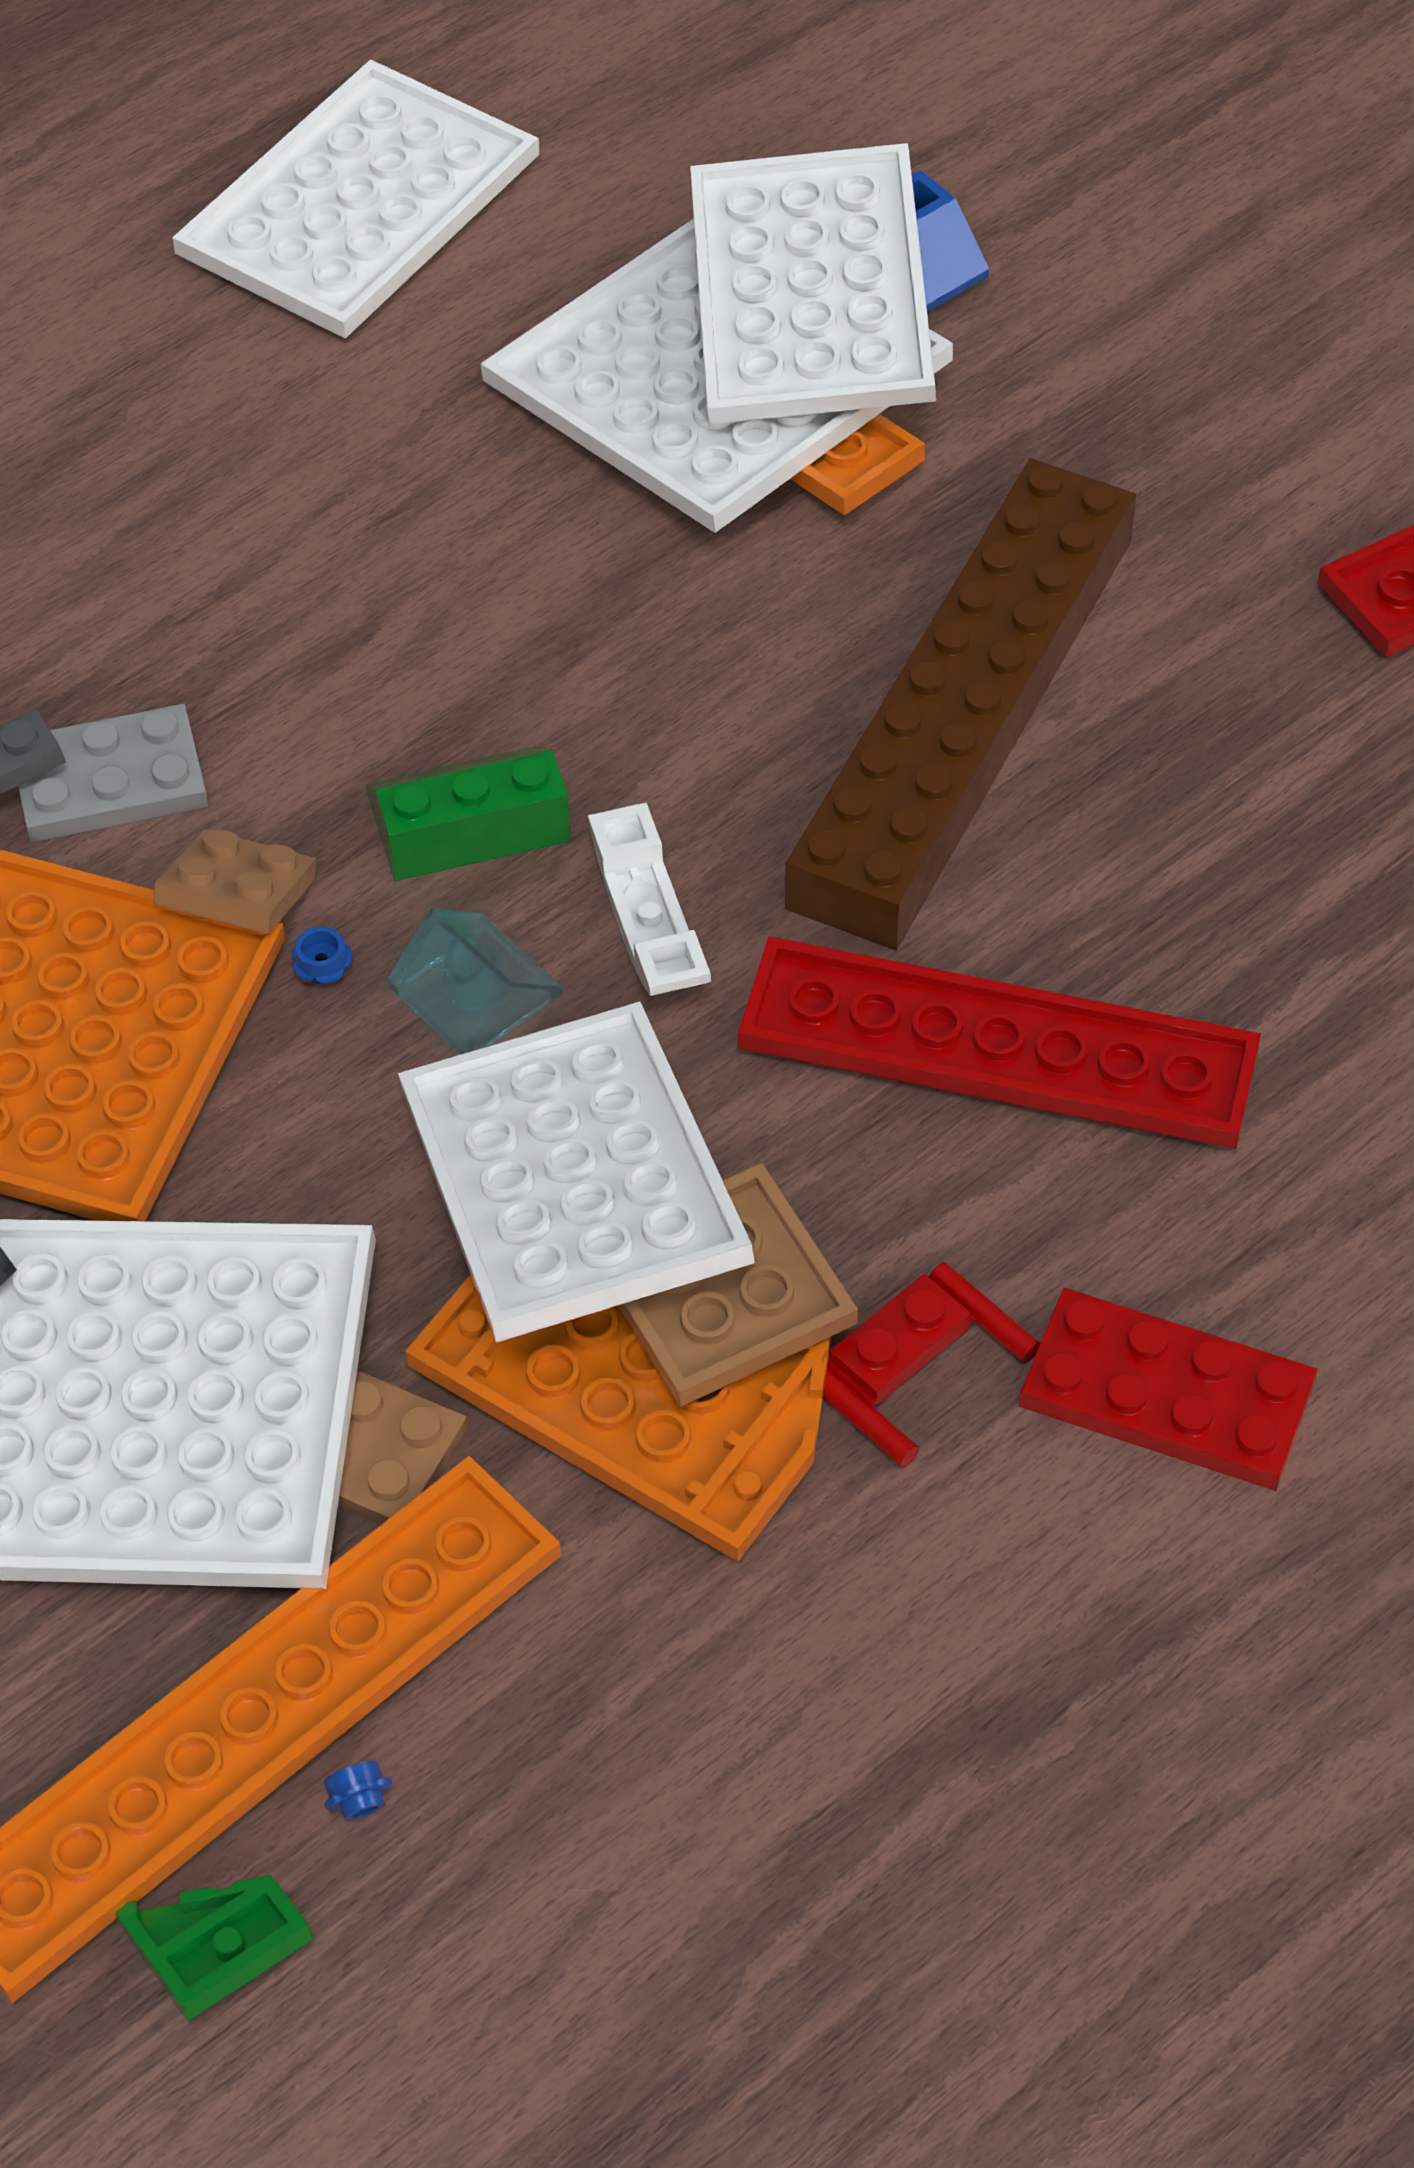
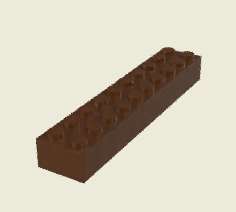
M1029 458L786 861V910L890 949L898 950L1130 545L1136 493Z

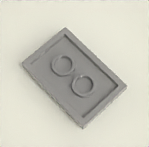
M185 703L50 730L61 748L66 763L18 786L30 843L209 807Z

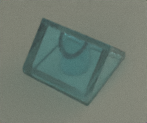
M431 908L387 978L388 987L460 1055L488 1047L563 994L562 986L483 913Z

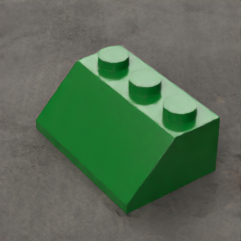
M541 745L366 784L367 795L394 882L571 841L568 793L553 750Z

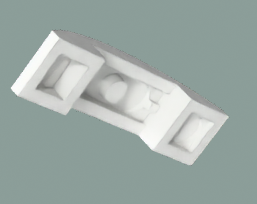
M647 803L588 815V825L609 901L631 962L645 990L652 996L710 983L711 973L695 930L689 931L665 868L662 843Z

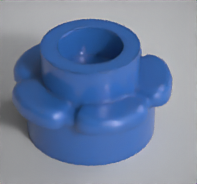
M313 927L304 931L297 938L295 947L292 950V958L295 960L292 968L294 973L303 981L330 984L342 978L343 970L349 968L352 964L353 955L351 948L344 943V939L339 932L329 927Z
M376 1760L357 1763L335 1772L323 1781L329 1796L324 1805L327 1810H332L333 1812L342 1811L345 1821L359 1819L385 1806L382 1795L392 1787L393 1782L389 1777L383 1778Z

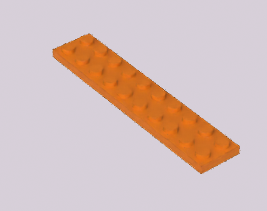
M467 1456L329 1566L326 1589L302 1587L0 1827V1992L11 2004L22 1997L117 1919L116 1911L128 1902L136 1901L137 1903L561 1557L560 1542L470 1456Z

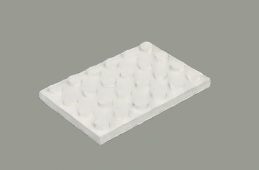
M370 59L173 236L175 254L346 339L539 155V138Z
M908 143L690 166L709 424L936 401Z
M640 1001L398 1073L404 1098L496 1343L755 1263L751 1241Z

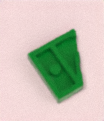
M271 1875L236 1881L233 1885L224 1889L204 1887L180 1892V1903L140 1911L136 1901L126 1903L115 1912L119 1926L187 2021H190L314 1940L308 1923Z

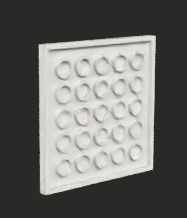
M694 219L480 363L484 382L714 533L889 407L709 424ZM929 329L935 374L953 360V343Z
M0 1219V1247L17 1269L0 1286V1580L326 1589L376 1243L372 1225Z

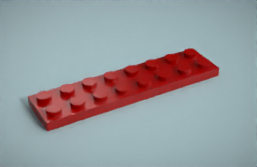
M768 936L738 1031V1048L1237 1149L1261 1033Z

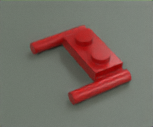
M942 1262L933 1269L929 1277L923 1273L830 1350L823 1398L900 1467H905L917 1456L919 1446L874 1408L875 1405L880 1404L960 1337L974 1322L980 1325L1024 1364L1030 1362L1035 1357L1040 1342L949 1264Z

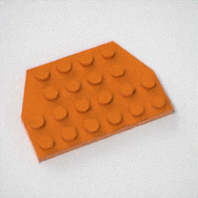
M470 1274L407 1348L405 1356L408 1367L739 1562L814 1464L831 1337L680 1407L618 1305L496 1343Z

